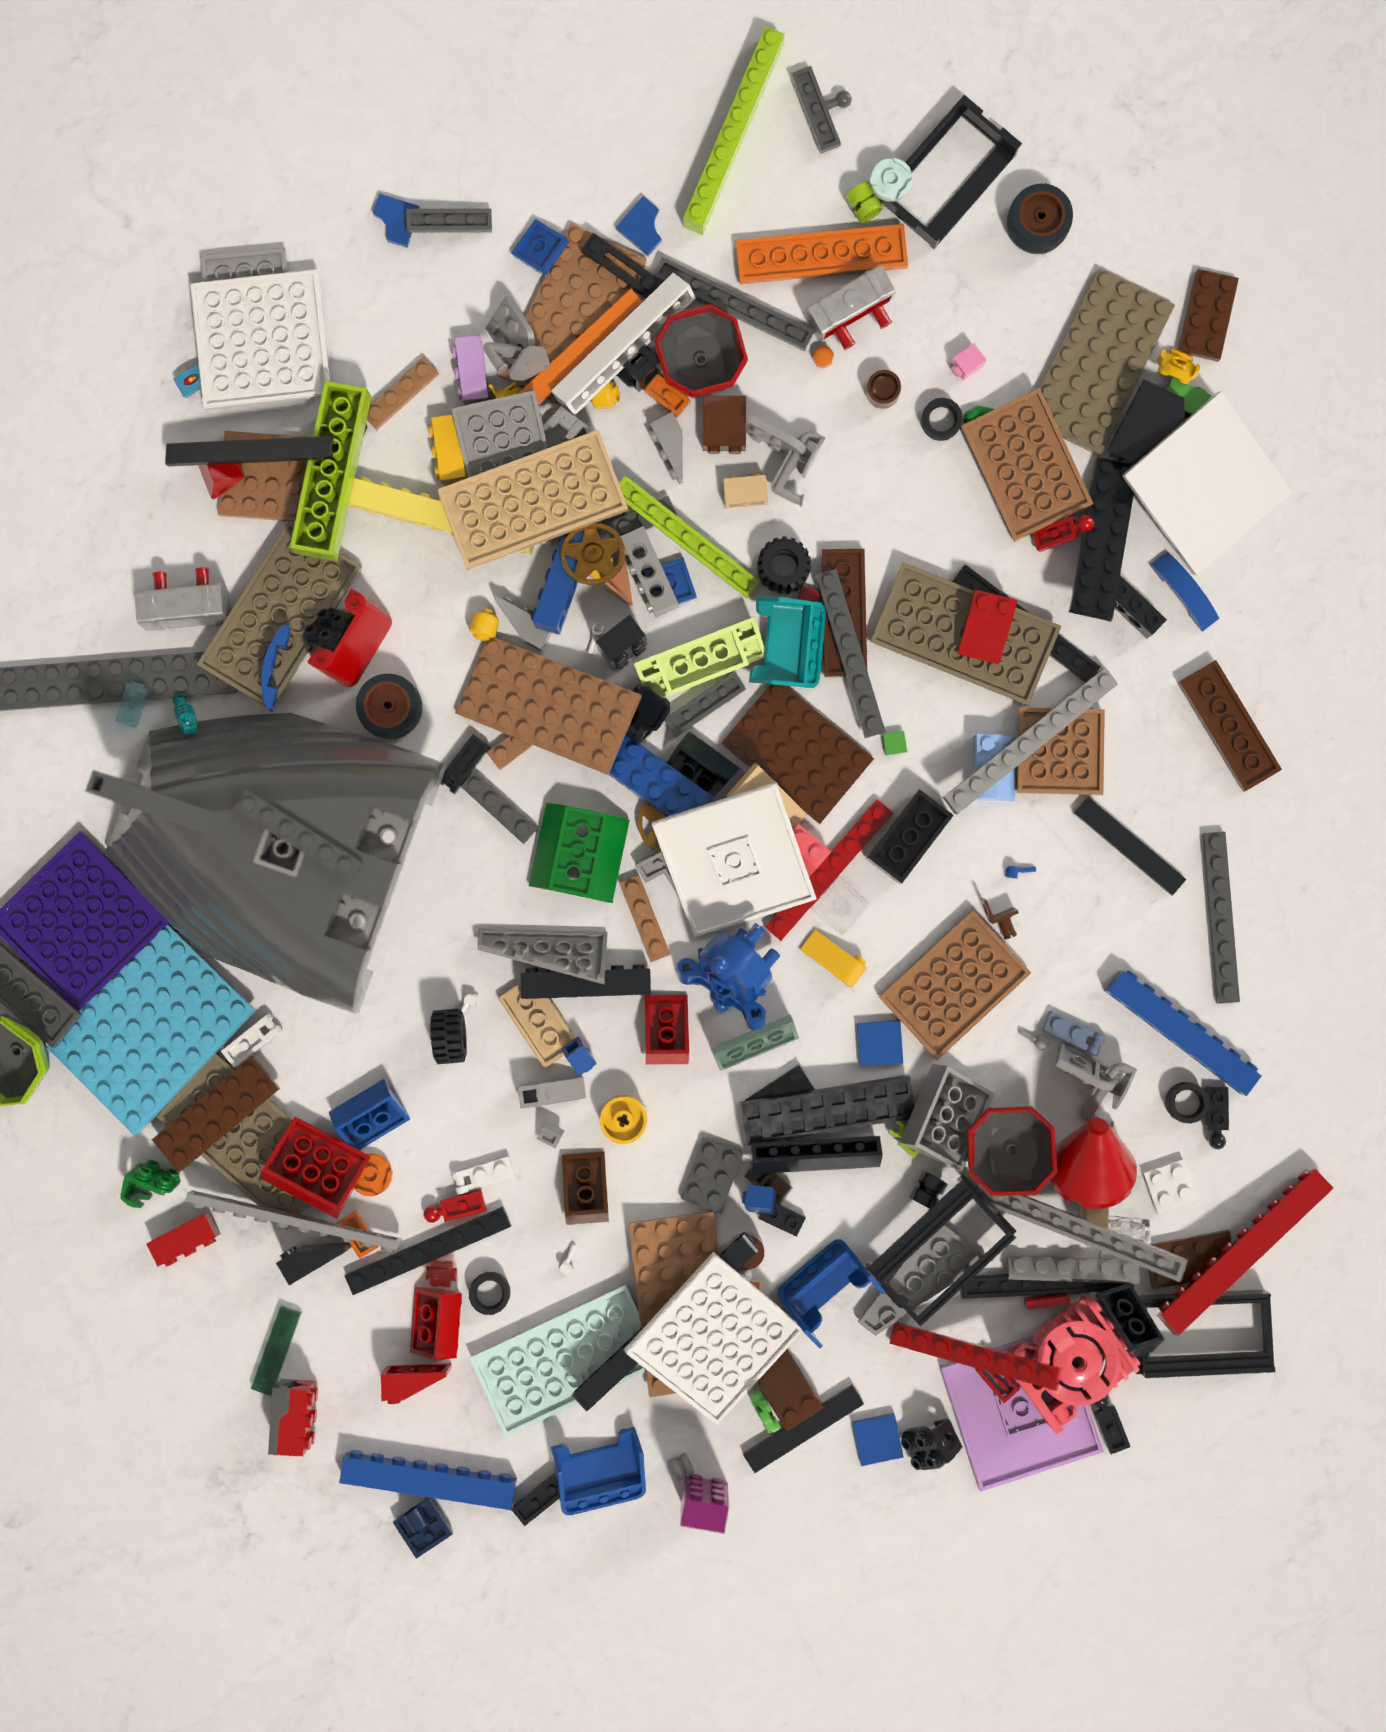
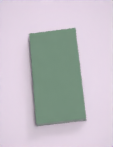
M791 1015L764 1025L758 1030H752L711 1047V1051L720 1071L795 1041L799 1036Z

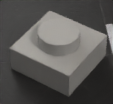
M545 1121L537 1140L556 1149L565 1130Z

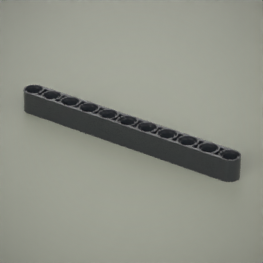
M743 1232L718 1256L738 1271L759 1251L760 1247L746 1232ZM649 1321L571 1394L585 1411L591 1409L639 1364L626 1354L624 1349Z

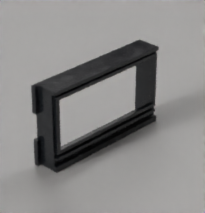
M965 94L905 162L910 167L911 174L961 116L997 147L927 227L896 201L889 202L879 199L888 210L929 243L933 249L940 244L1013 160L1022 145L1004 127L1000 130L982 115L984 110Z
M964 1174L957 1178L959 1183L871 1264L869 1262L865 1264L866 1269L878 1280L886 1291L887 1296L897 1306L901 1305L920 1327L1016 1239L1014 1233L1017 1231L999 1211L995 1214L979 1197L981 1192ZM973 1199L1006 1235L924 1311L917 1315L890 1286L886 1279Z
M1266 1290L1225 1291L1212 1304L1261 1303L1264 1351L1150 1356L1148 1353L1137 1357L1140 1362L1138 1366L1140 1371L1136 1374H1141L1144 1378L1276 1372L1273 1352L1271 1293ZM1174 1294L1138 1295L1146 1309L1159 1308L1165 1301L1171 1302L1176 1297Z

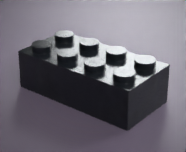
M919 789L866 857V860L899 885L902 884L954 815Z

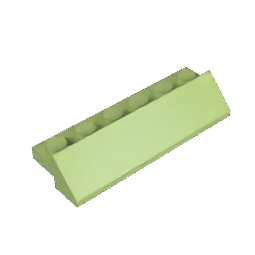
M751 617L635 662L634 665L641 684L649 685L655 693L664 697L764 658L765 647L755 618Z

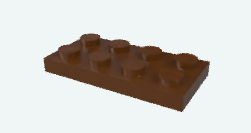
M1202 269L1196 270L1178 347L1179 351L1219 362L1221 360L1239 278Z
M1223 1230L1149 1244L1188 1260L1180 1282L1148 1270L1151 1288L1159 1289L1190 1283V1278L1197 1271L1203 1272L1207 1268L1205 1264L1213 1256L1217 1258L1223 1253L1221 1248L1229 1241L1232 1243L1230 1231Z

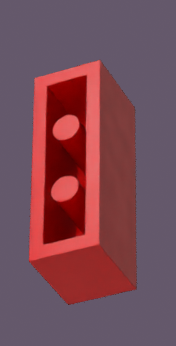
M210 1211L146 1243L157 1267L162 1264L168 1267L178 1261L176 1257L182 1254L187 1257L197 1252L195 1247L201 1244L207 1247L216 1242L215 1237L220 1235V1232Z

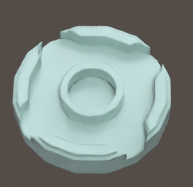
M898 158L880 160L874 165L870 174L872 192L884 201L895 202L902 199L908 194L912 185L910 167Z

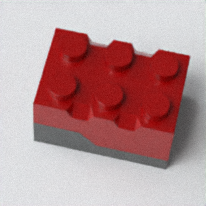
M281 1379L272 1388L268 1455L303 1457L310 1450L311 1445H314L316 1433L312 1431V1423L316 1422L317 1409H313L314 1401H317L319 1392L318 1388L315 1387L316 1381Z

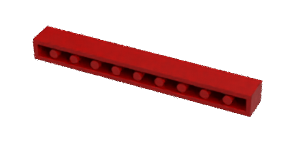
M1316 1168L1309 1171L1305 1169L1297 1176L1299 1181L1296 1184H1289L1282 1191L1284 1195L1279 1200L1277 1198L1273 1199L1266 1206L1268 1210L1264 1214L1261 1212L1251 1220L1253 1224L1248 1229L1246 1227L1241 1229L1236 1234L1238 1238L1233 1243L1229 1241L1221 1248L1222 1254L1217 1258L1213 1256L1206 1262L1207 1268L1203 1272L1197 1271L1190 1278L1191 1283L1187 1287L1181 1286L1174 1293L1176 1297L1171 1302L1167 1300L1158 1308L1160 1312L1156 1316L1174 1336L1180 1335L1334 1189Z

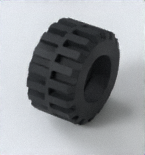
M782 536V539L774 538L772 542L766 543L765 547L760 551L757 563L759 579L761 578L762 584L764 586L767 585L770 591L775 590L778 594H781V592L788 594L793 590L797 591L808 579L811 569V557L808 555V549L803 547V543H797L795 538L791 537V540L787 539V536ZM778 555H788L795 560L797 565L796 571L789 576H780L773 571L771 567L772 560Z
M460 1008L434 1010L430 1020L431 1046L434 1060L437 1064L464 1062L467 1055V1036L463 1012Z

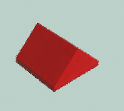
M240 463L198 465L211 499L217 498L246 478Z

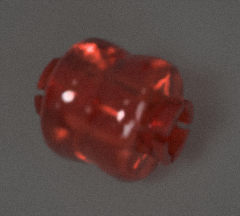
M433 1260L431 1265L426 1267L425 1279L429 1280L432 1287L442 1286L449 1288L453 1281H457V1267L454 1268L452 1261L442 1262L440 1260Z

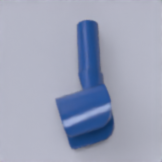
M1009 866L1006 869L1005 877L1017 879L1018 872H1036V867L1022 868Z

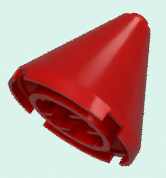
M1098 1117L1092 1118L1056 1145L1057 1173L1050 1181L1056 1192L1068 1202L1073 1200L1083 1204V1208L1105 1209L1121 1203L1131 1194L1137 1178L1135 1158L1106 1120Z

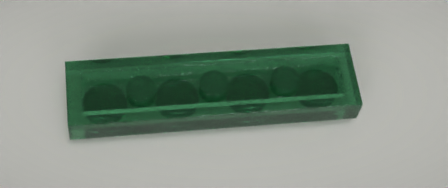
M285 1306L280 1307L251 1387L252 1390L272 1396V1388L277 1384L302 1312Z

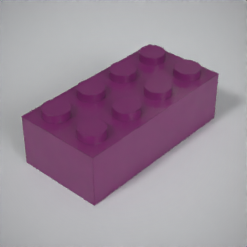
M698 1474L685 1476L681 1497L680 1526L725 1534L729 1511L728 1483H725L720 1478L703 1479V1476Z

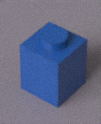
M579 1036L561 1048L565 1058L579 1076L590 1071L597 1064L592 1053Z
M748 1185L747 1191H743L742 1204H745L744 1206L747 1211L773 1214L776 1192L773 1187Z

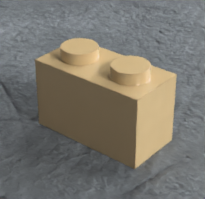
M755 472L748 474L747 477H740L738 474H733L723 479L725 509L768 504L766 475Z

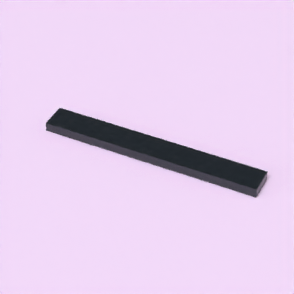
M332 436L167 443L165 464L171 467L333 459L334 439Z
M966 564L952 581L971 590L1008 597ZM1016 604V608L1028 612L1019 604ZM1058 634L1049 656L1083 682H1086L1097 673L1101 666Z
M1008 1274L976 1275L961 1289V1298L1103 1292L1125 1284L1008 1279Z

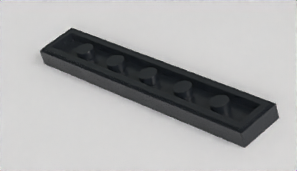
M1089 797L1073 813L1171 896L1187 880Z
M850 1385L823 1402L824 1408L788 1432L785 1428H782L744 1452L743 1456L754 1474L864 1405L854 1386Z

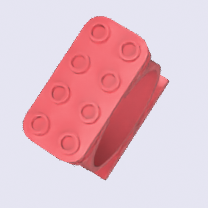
M1082 1295L1080 1297L1081 1300L1075 1304L1072 1302L1069 1305L1070 1308L1065 1311L1061 1310L1059 1312L1060 1315L1044 1322L1035 1332L1031 1342L1019 1341L1007 1351L1005 1349L1002 1350L1003 1352L1050 1364L1052 1350L1047 1344L1050 1340L1055 1347L1052 1354V1365L1061 1367L1060 1380L1068 1386L1084 1388L1081 1391L1064 1388L1058 1384V1389L1054 1391L1017 1380L1056 1435L1064 1430L1062 1426L1076 1417L1077 1406L1089 1405L1101 1400L1113 1387L1116 1388L1118 1386L1117 1383L1122 1379L1126 1381L1129 1379L1128 1375L1130 1373L1140 1371L1138 1368L1140 1362L1129 1353L1128 1349H1125L1126 1346L1120 1336L1115 1331H1112L1114 1329L1113 1324L1107 1317L1105 1318L1103 1314L1099 1313L1102 1309L1090 1296ZM1067 1327H1070L1075 1334L1090 1336L1100 1344L1105 1355V1367L1101 1375L1103 1363L1099 1349L1087 1338L1070 1336L1066 1330ZM1080 1356V1364L1072 1366V1360ZM1045 1390L1054 1397L1047 1404L1041 1398V1393Z

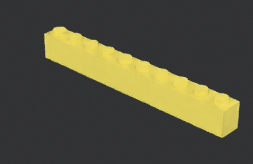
M361 476L359 479H354L349 507L453 534L441 499L440 501L432 499L431 495L420 493V495L412 494L411 490L400 487L399 490L393 489L390 484L379 482V485L371 483L372 480ZM534 546L518 552L532 556Z

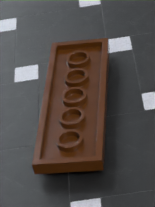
M822 549V573L833 569L837 570L867 668L865 549ZM826 613L824 629V678L846 677Z
M1217 660L1178 682L1243 792L1282 770Z
M251 1056L156 1135L152 1141L178 1173H180L281 1088L257 1059Z

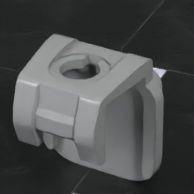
M562 406L544 425L549 448L585 435L590 430L585 423Z

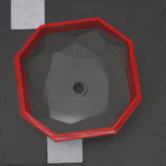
M712 304L669 315L654 340L665 383L692 399L732 388L748 362L737 318ZM702 357L705 359V362L698 363L697 359Z
M1032 1106L987 1108L967 1130L969 1175L991 1196L1037 1195L1057 1173L1055 1127ZM1010 1146L1016 1147L1017 1152L1015 1154L1009 1153Z

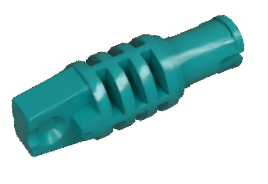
M178 694L174 695V714L178 726L185 735L197 733V718L192 705L187 702L186 696L180 694V697Z

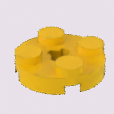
M1166 349L1162 350L1157 359L1158 371L1161 374L1171 375L1183 384H1189L1190 380L1196 378L1200 371V365L1197 363L1195 366L1192 363L1194 358L1176 349H1172L1170 352H1166Z

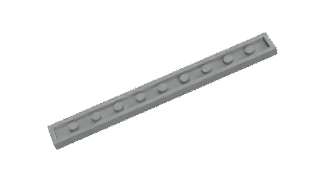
M1106 667L1102 668L942 798L954 814H959L1116 687L1118 683Z
M977 1184L976 1188L981 1192L979 1197L988 1206L1178 1282L1182 1279L1188 1261L1185 1258L1025 1195L991 1196L982 1186Z
M194 1190L188 1192L185 1202H190L192 1207H212V1211L217 1213L229 1211L233 1212L235 1217L246 1218V1216L255 1217L254 1221L267 1223V1221L276 1222V1226L288 1228L290 1225L297 1227V1231L309 1233L312 1230L318 1232L317 1235L322 1237L338 1236L339 1240L343 1242L355 1240L365 1247L381 1246V1250L387 1252L398 1250L402 1242V1238Z

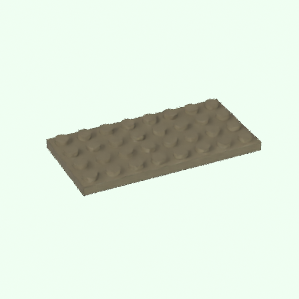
M1102 268L1098 269L1040 386L1063 439L1098 456L1102 454L1175 304Z
M289 521L197 663L205 671L265 707L261 687L262 667L267 649L274 636L285 624L289 625L292 629L287 650L278 649L270 686L278 690L277 703L313 646L304 640L305 627L313 624L317 619V613L321 609L338 607L362 569L360 564L340 552L338 561L295 554L290 548L294 524Z
M902 562L870 642L1029 706L1061 625L1015 608L999 664L957 655L974 590Z
M216 1052L165 1106L157 1118L166 1126L170 1125L231 1074L235 1068ZM270 1098L201 1155L259 1206L300 1215L309 1205L260 1179L261 1170L293 1120Z

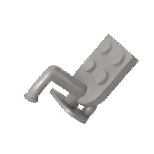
M505 296L485 328L494 342H486L483 348L498 374L503 373L508 367L500 359V357H504L509 364H513L508 373L512 380L524 381L547 369L550 366V362L544 347L535 346L533 330L513 298Z
M752 415L748 423L749 437L760 443L763 441L767 443L768 447L777 453L781 451L787 454L771 484V490L784 499L802 507L804 494L802 496L784 488L798 461L805 464L802 477H806L823 445L825 437L816 432L809 431L795 438ZM809 440L817 444L813 452L808 451L806 447Z
M1064 1042L1058 1048L1055 1066L1065 1074L1070 1073L1076 1076L1082 1083L1095 1086L1082 1106L1080 1116L1086 1121L1092 1118H1101L1094 1113L1108 1091L1114 1094L1112 1108L1116 1110L1126 1096L1137 1069L1126 1063H1116L1108 1067ZM1120 1071L1125 1074L1121 1082L1117 1076ZM1107 1121L1108 1124H1109V1125L1112 1127V1129H1113V1128H1114V1121H1112V1122Z

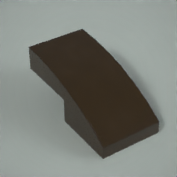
M750 1168L744 1175L756 1186L773 1187L776 1192L775 1202L781 1204L793 1189L791 1185L776 1173L751 1174Z

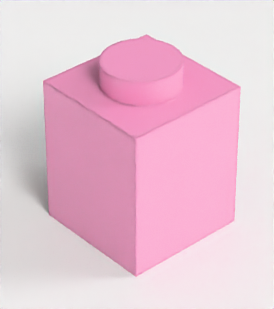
M973 343L953 358L951 369L957 377H961L964 381L982 368L986 359Z

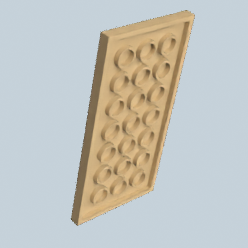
M599 430L437 489L467 570L628 511V506Z

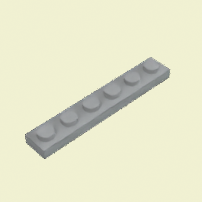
M1008 1256L1007 1258L1008 1279L1120 1284H1139L1140 1282L1139 1266L1126 1260Z

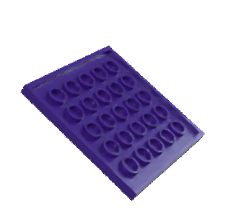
M79 831L0 909V935L55 991L79 1011L157 936L159 931L170 924L82 831Z

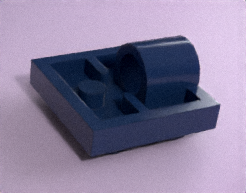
M429 1497L393 1520V1524L416 1559L453 1535L449 1524L432 1498Z

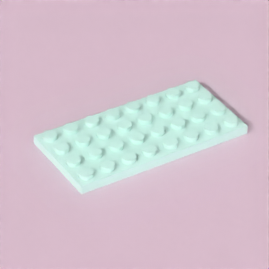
M624 1284L470 1356L471 1364L504 1436L507 1437L578 1404L571 1394L641 1328L639 1311L627 1284ZM638 1364L616 1385L646 1372V1369Z

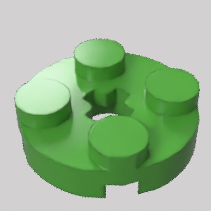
M758 1390L749 1395V1399L768 1434L770 1435L781 1427L775 1416H773L772 1410L761 1391Z

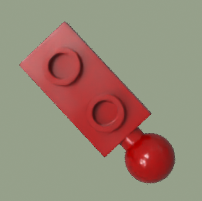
M1082 515L1075 522V518L1071 516L1034 532L1033 536L1037 551L1042 552L1078 539L1079 530L1088 532L1093 528V518L1089 515Z
M482 1189L440 1200V1208L434 1205L425 1208L423 1216L427 1222L434 1223L439 1220L440 1216H443L444 1222L485 1212L487 1207Z

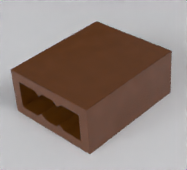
M704 396L703 451H707L708 454H719L720 451H729V454H741V451L746 449V396Z

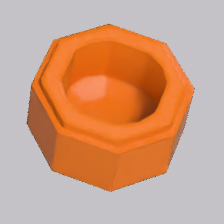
M822 345L815 349L813 361L817 367L826 368L832 364L834 353L830 347Z

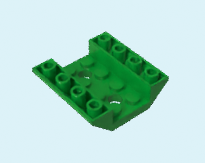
M546 803L529 886L613 903L630 820L591 810ZM580 825L588 827L589 833L587 836L580 837L577 835V828ZM571 867L579 869L580 876L577 879H570L568 877V870Z

